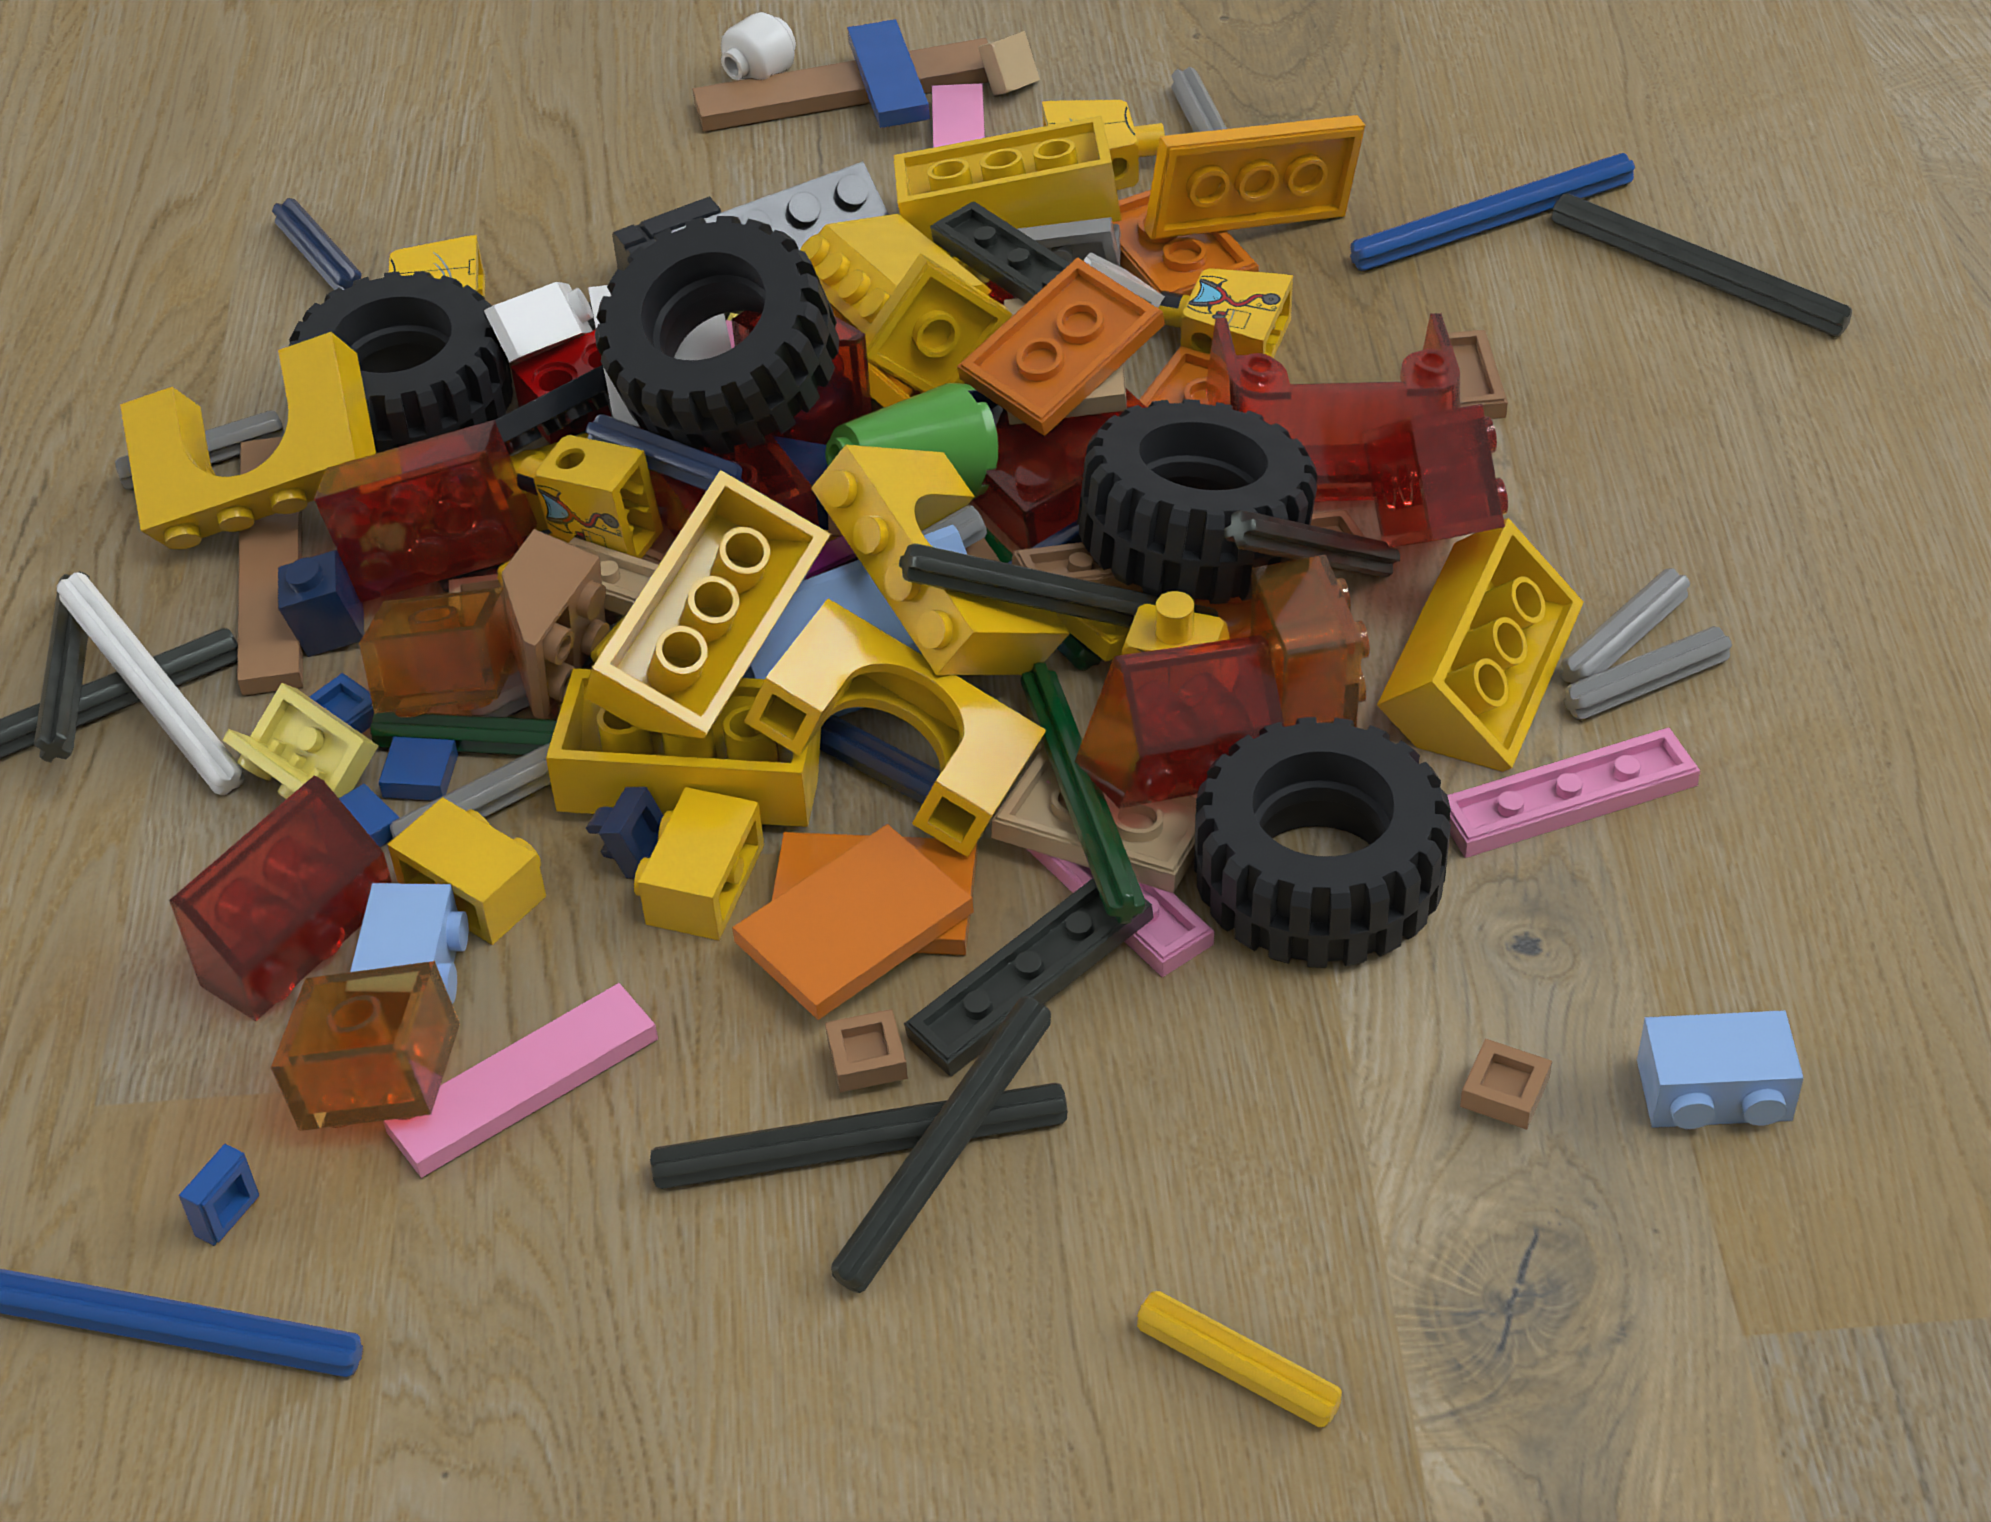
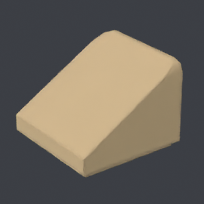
M1025 31L978 46L993 96L1016 90L1040 80Z

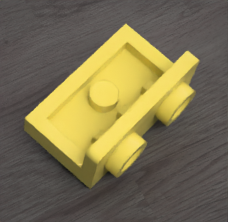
M281 683L251 736L228 729L223 738L225 743L241 754L237 760L241 767L268 781L274 777L282 783L277 792L285 799L307 810H311L315 802L327 806L352 791L378 748L377 744L310 697L284 683Z

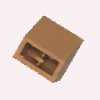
M534 529L502 571V580L513 655L533 716L539 719H546L558 701L563 702L573 668L581 669L594 648L609 633L610 628L609 624L605 621L604 600L606 597V587L602 585L600 557Z

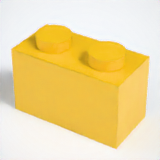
M685 787L674 811H666L661 820L658 842L650 858L644 857L636 870L634 892L636 896L641 897L646 925L720 940L764 847L759 802Z
M444 797L439 799L387 844L398 883L451 884L457 910L465 911L467 914L469 931L491 945H494L546 897L540 869L541 859L528 842L518 837L510 838L492 827L477 811L472 809L465 811Z

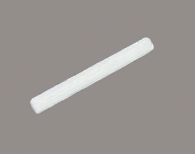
M77 572L73 573L68 579H62L57 585L60 601L214 793L227 795L232 789L240 787L244 781L242 767L85 574Z

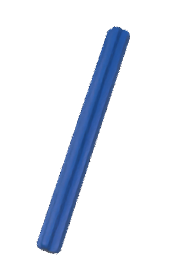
M1619 153L1356 239L1350 244L1351 261L1355 263L1358 270L1366 271L1551 210L1563 194L1568 193L1584 199L1629 184L1634 179L1633 170L1635 169V164L1633 160H1629L1625 153Z
M0 1269L1 1314L343 1377L354 1375L359 1366V1361L362 1359L363 1345H361L360 1336L353 1332Z

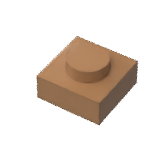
M892 1009L825 1022L827 1041L840 1093L908 1079L906 1059Z
M1485 1038L1463 1086L1460 1107L1527 1130L1549 1081L1552 1060Z

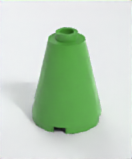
M947 383L837 426L826 445L825 457L829 466L845 445L944 452L975 496L972 499L974 500L984 494L989 485H982L986 471L996 469L998 461V435L992 412L987 403H977L969 393V391L975 389L969 384Z

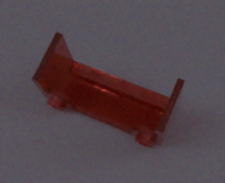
M1430 313L1423 350L1411 353L1403 360L1400 372L1401 382L1290 384L1285 367L1269 355L1263 353L1236 355L1227 318H1215L1205 387L1209 405L1216 406V402L1232 405L1233 410L1246 413L1248 410L1262 415L1264 421L1270 425L1274 423L1281 425L1288 430L1292 439H1298L1308 452L1317 471L1315 502L1440 498L1450 494L1456 487L1461 466L1460 369L1441 313Z

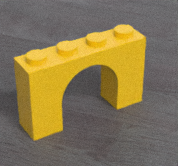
M332 332L278 350L288 403L287 427L279 446L264 463L247 473L237 476H216L209 458L201 407L174 387H169L120 404L141 531L169 549H187L198 545L202 540L201 538L222 531H242L253 526L255 520L276 513H296L305 509L309 502L330 495H350L357 492L361 485L381 479L357 353Z
M845 445L811 489L936 675H1022V673L1031 671L1035 663H1044L1070 634L1056 612L912 583L902 577V568L899 567L900 556L905 554L908 545L916 543L932 547L921 531L967 506L975 497L944 452Z
M829 598L766 676L744 723L800 756L824 722L840 710L852 707H867L882 710L903 719L928 740L940 764V775L912 824L967 858L1046 732V729L956 675H936L923 655Z

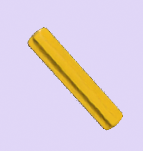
M1161 1291L1151 1292L1144 1303H1142L1137 1314V1327L1145 1334L1317 1427H1326L1336 1415L1342 1397V1391L1337 1385Z

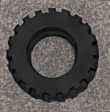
M717 216L716 222L706 223L704 218L685 221L686 228L673 233L670 228H667L654 235L656 242L646 249L640 245L628 256V267L624 271L617 269L607 286L611 296H603L598 308L596 318L600 324H598L595 331L596 347L602 356L601 363L629 413L641 428L648 429V431L702 451L704 447H710L713 454L734 453V446L745 443L751 449L766 443L764 437L770 433L779 430L782 435L796 424L794 417L801 410L808 413L820 398L817 391L818 386L826 387L835 369L831 359H835L839 350V336L835 329L837 321L810 259L804 251L799 250L796 241L785 232L778 230L773 232L770 224L754 219H748L746 224H741L739 217ZM732 311H753L762 314L752 332L729 351L702 360L674 358L680 344L687 335L706 320Z
M398 271L384 273V277L369 280V277L355 280L350 288L342 290L339 287L326 294L325 302L321 305L314 303L305 312L302 318L303 322L298 321L289 339V346L332 332L357 353L377 459L465 442L468 437L481 428L504 416L512 401L513 381L509 361L484 310L492 305L485 300L484 296L469 285L463 287L457 279L445 275L437 279L430 272L414 271L413 275L401 276Z
M1183 399L1182 403L1171 404L1168 400L1153 401L1146 408L1136 405L1125 409L1120 416L1114 415L1108 419L1091 437L1087 445L1077 519L1079 535L1087 551L1090 552L1094 561L1103 570L1111 568L1115 579L1127 586L1132 583L1139 585L1144 593L1160 597L1161 594L1179 591L1188 594L1193 601L1195 599L1209 600L1210 604H1225L1235 597H1239L1242 601L1258 597L1264 589L1270 592L1279 587L1297 571L1302 561L1238 549L1236 542L1226 540L1224 528L1231 525V515L1241 510L1311 525L1317 492V471L1308 452L1298 439H1292L1287 429L1277 423L1272 425L1266 423L1262 415L1248 410L1246 413L1233 410L1232 405L1216 402V406L1200 404V400Z
M1316 717L1297 718L1295 725L1283 727L1281 722L1265 726L1259 730V737L1254 739L1248 734L1229 747V756L1222 754L1215 760L1207 771V779L1200 785L1197 794L1194 871L1197 873V889L1201 900L1210 907V915L1224 930L1228 932L1235 928V939L1253 951H1256L1259 946L1269 950L1268 957L1273 960L1289 964L1291 958L1306 960L1307 967L1327 968L1328 961L1343 960L1345 967L1364 963L1367 961V954L1376 952L1381 957L1400 947L1402 936L1406 939L1416 936L1427 924L1428 916L1436 911L1442 898L1451 824L1449 823L1451 808L1448 795L1440 787L1441 780L1426 761L1419 764L1420 755L1402 740L1395 744L1390 741V735L1386 731L1372 725L1367 730L1354 727L1353 720L1334 717V723H1317ZM1324 826L1352 833L1370 845L1344 855L1314 856L1291 850L1272 838L1283 832L1300 827Z

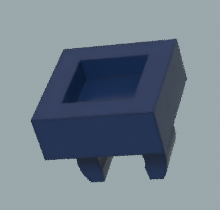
M625 787L614 808L600 807L595 811L586 826V830L590 834L598 833L605 843L600 851L603 857L614 859L626 879H635L640 861L644 857L650 858L658 842L659 827L664 815L647 787Z

